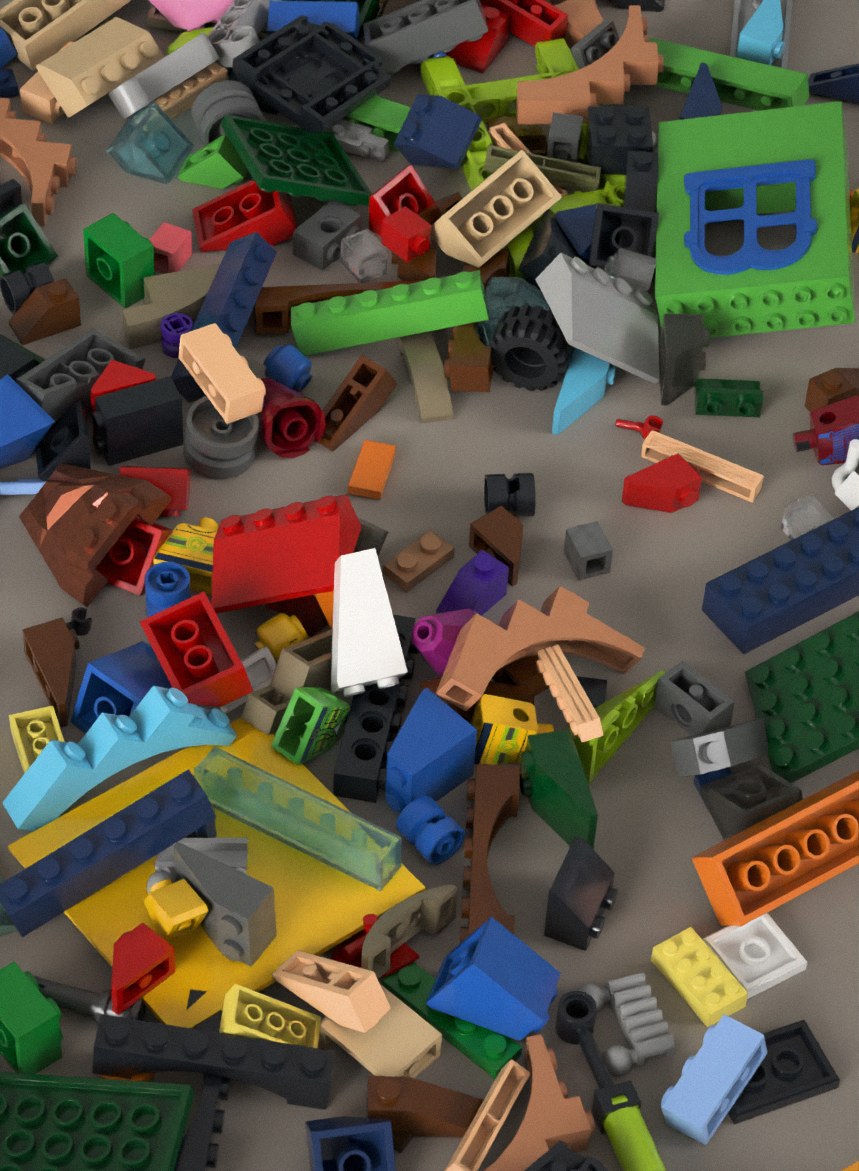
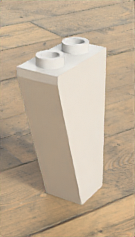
M375 548L342 555L335 562L331 689L333 694L343 692L344 697H349L365 692L364 686L378 684V688L382 689L399 684L398 678H401L408 672Z

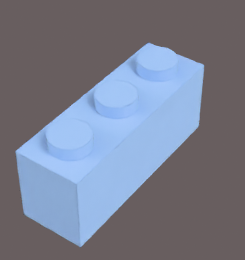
M725 1014L717 1025H711L704 1035L701 1049L696 1056L691 1055L684 1064L680 1080L675 1087L670 1086L663 1095L661 1108L666 1125L706 1146L767 1055L764 1035Z

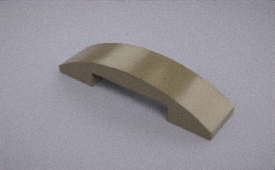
M430 331L395 338L400 356H404L414 387V401L421 423L453 419L452 403L447 380L444 376V368Z
M449 884L420 892L401 901L385 912L373 924L365 937L362 948L361 968L373 971L377 979H379L390 970V954L420 930L435 935L456 918L457 886Z

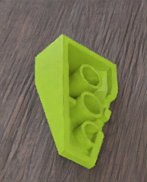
M665 671L657 672L595 708L600 717L603 736L581 742L578 735H573L572 733L588 785L655 708L658 678L664 675Z

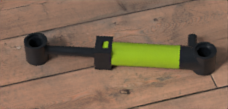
M570 991L564 994L558 1004L556 1032L560 1039L566 1043L580 1044L599 1089L594 1090L591 1112L600 1133L607 1134L623 1171H667L640 1113L641 1101L632 1081L614 1084L593 1038L597 1011L595 1000L592 996L582 991Z

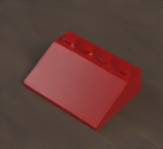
M328 495L315 501L305 503L294 502L286 507L276 509L265 508L256 513L242 516L232 515L221 520L213 545L211 605L215 613L334 591L335 562L340 556L354 552L362 528L348 495Z

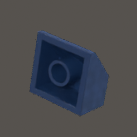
M417 94L394 142V146L411 165L459 169L482 118L480 115L442 96Z

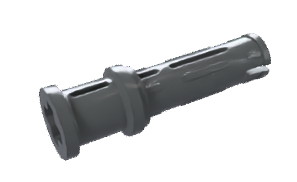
M34 976L41 994L46 999L52 998L58 1007L94 1016L98 1023L101 1014L144 1020L146 1005L143 1003V999H139L120 1015H117L113 1012L111 990L102 991L100 994Z

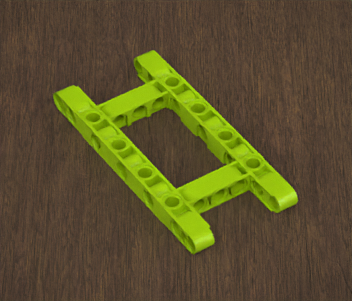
M563 38L536 43L535 55L538 64L535 66L539 72L536 75L465 85L453 58L442 56L429 58L421 62V75L429 95L442 96L480 115L482 118L460 166L471 191L493 174L483 171L488 145H493L484 123L517 118V81L548 79L579 70ZM583 123L580 160L582 164L589 165L586 143L587 123ZM600 174L597 190L582 193L581 191H575L574 194L564 195L549 209L556 214L559 211L597 203L623 207L624 175ZM542 215L502 248L509 249L510 277L513 281L527 279L518 271V268ZM656 241L653 257H656Z

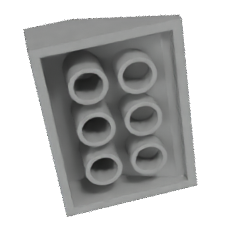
M560 253L535 280L568 344L656 384L660 380L658 314L652 305L653 299L650 294L641 288L637 290L629 286L621 278L616 280L608 276L601 268L597 267L594 269L586 265L578 257L571 258Z

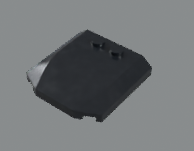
M301 15L233 58L232 69L239 82L248 86L252 93L308 133L322 132L390 86L391 76L389 73L387 75L381 68L382 61L376 53L343 30L328 22H323L321 26L307 22L308 17Z

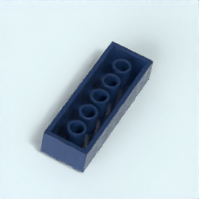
M859 507L707 582L702 611L743 654H746L859 596Z

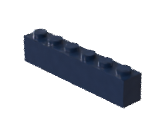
M257 232L230 242L191 330L194 331L216 323L222 333L229 336L235 349L277 254ZM178 359L171 379L179 393L189 403L206 396L180 359Z
M188 769L1 883L0 902L21 937L29 934L177 841L214 820L216 815L207 794Z

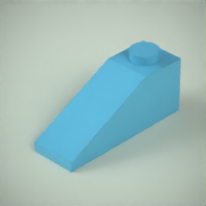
M763 0L740 33L736 57L771 65L775 58L779 59L781 57L785 42L782 41L783 20L780 0Z
M575 347L554 409L552 434H560L604 397L607 385L614 384L617 366H612V364Z

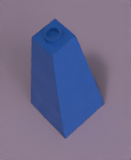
M8 374L0 379V469L29 459L55 422Z

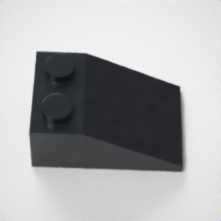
M550 209L543 213L518 268V271L540 291L541 289L535 279L560 253L571 258L578 257L586 265H589L588 261L579 256L555 219V213Z

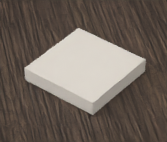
M768 913L743 926H727L702 939L748 992L747 999L806 970L807 967L806 959Z

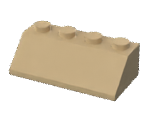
M115 17L35 67L69 118L163 59L164 55L149 31Z
M521 150L431 225V237L446 255L479 268L561 199L562 196L527 154Z

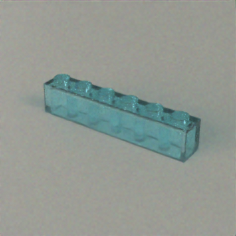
M214 747L193 769L194 777L207 794L212 808L379 891L386 886L401 868L400 836L232 754Z

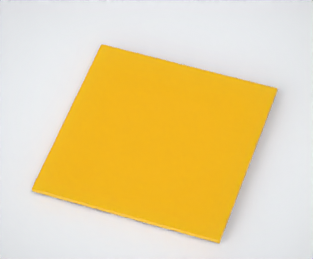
M241 717L230 723V726L237 735L230 746L199 745L186 747L8 845L9 851L26 869L188 769L207 794L216 815L217 836L215 838H247V874L274 888L277 936L252 967L240 961H232L224 956L200 925L194 931L167 941L174 947L175 973L141 998L143 1003L162 1024L194 1029V1026L222 1011L224 996L235 984L260 992L276 982L272 973L297 950L320 956L364 929L362 919L365 915L375 914L379 919L385 912L401 901L426 891V887L303 764L297 765L271 747L275 737L273 734H265ZM157 855L64 911L66 916L111 967L113 965L114 943L123 933L133 930L142 922L157 933L144 905V901L149 894L147 891V881L155 873ZM190 989L207 991L187 1009Z

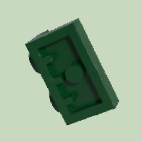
M695 378V415L760 418L763 402V391L760 390V381Z

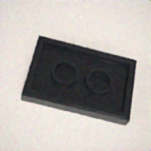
M805 1020L763 1034L767 1055L728 1112L734 1125L839 1087V1077Z

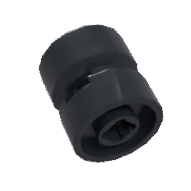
M44 262L25 267L24 273L15 270L2 274L0 276V289L7 308L12 314H15L37 287L52 283L54 279Z
M514 473L511 479H508L505 474H485V513L487 514L502 505L515 516H534L536 493L533 473Z

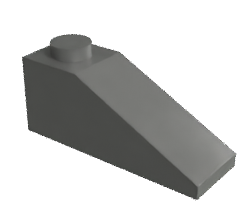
M763 718L670 741L677 776L700 775L731 767L768 754L769 746Z

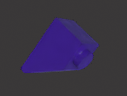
M484 550L480 551L460 568L439 604L436 613L469 608L482 616L507 594L509 567Z

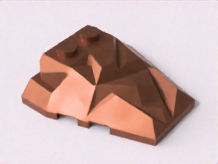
M61 463L19 517L61 589L85 607H88L108 582V579L95 569L136 516L152 525L172 498L147 480Z

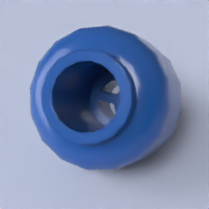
M293 345L276 346L264 360L263 364L266 366L265 376L293 390L296 388L299 391L303 390L312 379V376L309 374L312 362Z

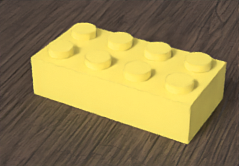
M53 705L9 715L10 730L24 774L50 740L65 742Z
M692 927L653 947L651 962L707 1028L719 1022L724 1014L730 1016L746 1007L748 992Z
M235 984L224 996L219 1033L318 1048L322 1017Z

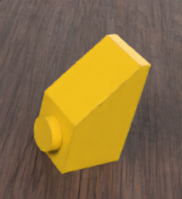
M166 879L153 885L150 888L151 892L144 901V905L158 935L166 941L196 930L209 911L205 902L185 879L175 883L171 879Z

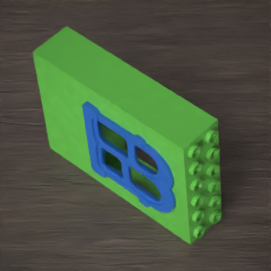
M842 101L658 122L657 213H659L656 233L655 299L664 343L855 323L848 146ZM793 210H795L794 212L784 213V214H775V215H766V216H760V215H758V214H766V213H775V212H784V211H793ZM738 219L744 221V243L739 251L728 256H715L706 251L705 225L707 223ZM795 224L797 226L796 240L785 249L772 251L764 249L758 244L757 230L761 227Z

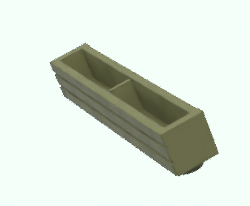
M488 145L483 171L494 173L519 151ZM526 153L552 185L581 190L583 192L597 190L601 167Z

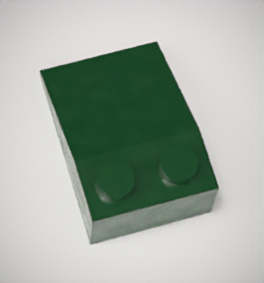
M571 730L528 735L526 751L521 752L524 773L520 774V790L522 795H528L532 810L569 846H571L575 836H579L594 850L598 813Z

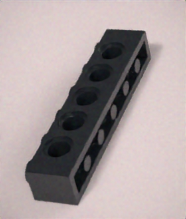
M393 615L408 671L404 676L398 678L399 684L382 689L378 688V684L364 686L365 692L353 695L334 770V796L376 803L379 789H386L387 768H385V763L387 761V753L395 741L391 740L392 733L398 734L400 731L402 713L398 712L399 706H406L408 686H405L404 683L405 679L412 680L415 659H410L411 654H418L417 649L412 644V627L416 624V618Z

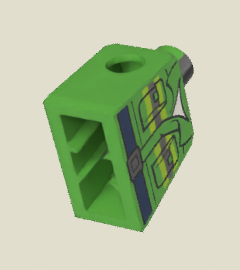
M323 687L295 688L271 747L297 765L330 750L334 746L342 726L347 723L350 710L349 704Z

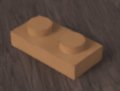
M429 530L383 564V575L408 592L452 559L455 547Z

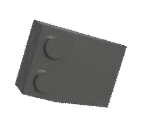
M177 841L173 846L176 882L185 879L205 902L209 910L200 926L224 956L232 961H240L252 967L277 936L274 888Z

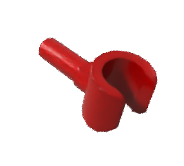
M654 415L648 416L644 423L622 419L616 420V427L641 432L644 439L647 438L651 430L659 433L663 425V420Z

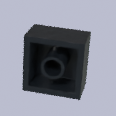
M588 106L586 143L589 165L601 167L600 174L625 175L628 151L653 153L654 146L649 107Z

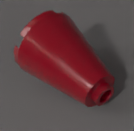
M262 378L266 395L263 399L262 412L256 414L259 418L258 426L266 446L281 458H295L310 451L308 447L315 440L319 442L323 436L326 426L324 412L314 400L271 378Z

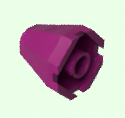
M472 609L446 611L423 616L412 627V644L424 661L441 678L460 629L477 613Z

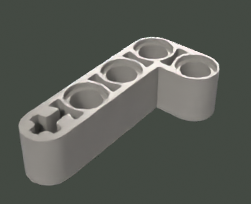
M234 0L207 36L220 57L216 60L222 67H232L233 58L260 42L257 35L268 21L270 1L282 0Z
M202 33L107 94L123 119H125L220 57L206 34Z

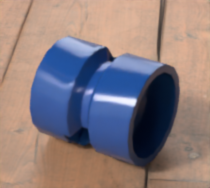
M161 562L148 569L145 574L146 615L150 617L190 598V574L181 564Z
M426 795L410 802L403 809L396 822V829L411 845H416V850L431 865L441 864L451 858L461 847L465 839V831L450 816L445 815V811L430 796Z

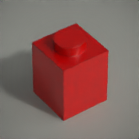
M406 206L382 220L381 243L404 261L409 262L430 249L431 225Z

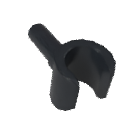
M86 608L74 609L71 622L66 623L69 630L74 629L76 634L80 636L88 634L91 629L92 618L86 619Z

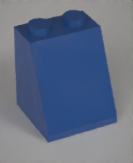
M142 641L88 662L70 722L87 733L102 712L113 715L122 714L129 717L153 686L172 688L153 648Z
M428 688L421 691L387 753L385 799L388 805L396 812H402L410 802L424 795L430 796L437 802L473 776L477 729Z
M491 916L444 957L426 1004L432 1009L520 1041L531 1031L534 1033L539 1032L547 1023L550 1017L547 1011L549 1005L558 994V990L555 988L561 973Z

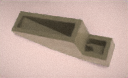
M221 263L145 277V305L122 309L123 333L129 349L161 341V321L169 314H185L192 319L194 325Z
M333 629L283 648L270 685L249 693L241 718L265 734L270 735L278 730L295 688L323 687L330 691Z

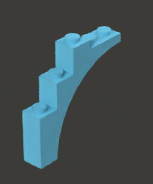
M153 686L129 717L122 714L113 715L102 712L78 744L50 740L2 804L17 829L35 831L57 819L82 795L99 783L134 763L159 753L183 747L199 745L230 746L237 735L229 724L228 716L216 708L207 709L187 703L188 699L185 694L176 688L168 689Z

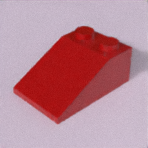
M254 180L192 209L198 246L201 252L227 250L230 242L257 232L270 246H273L281 241L288 240L293 236V231L297 229L290 194L279 191L273 193L265 192L257 186Z

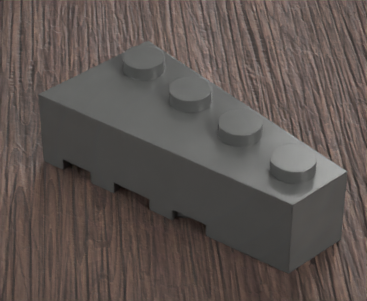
M91 329L19 377L16 383L53 420H57L80 399L85 403L86 409L91 407L90 389L111 360L143 370L146 358Z

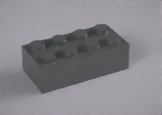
M421 0L363 24L366 47L380 57L382 61L381 68L384 73H389L390 75L400 71L402 66L412 62L414 64L421 63L427 60L429 55L439 51L442 53L451 51L457 44L466 40L469 42L476 41L483 37L484 33L489 32L480 0Z

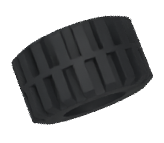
M522 304L521 308L514 306L511 307L510 311H505L501 319H499L489 346H492L494 372L497 375L501 374L505 382H511L517 388L525 387L529 391H534L535 388L542 391L546 390L548 386L551 388L556 386L558 381L562 380L575 349L566 341L550 309L547 311L543 309V306L535 305V307H531L529 304Z

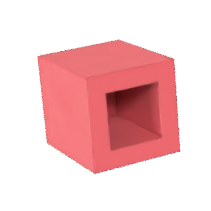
M163 222L149 239L155 250L154 270L163 274L179 271L192 255L191 231Z

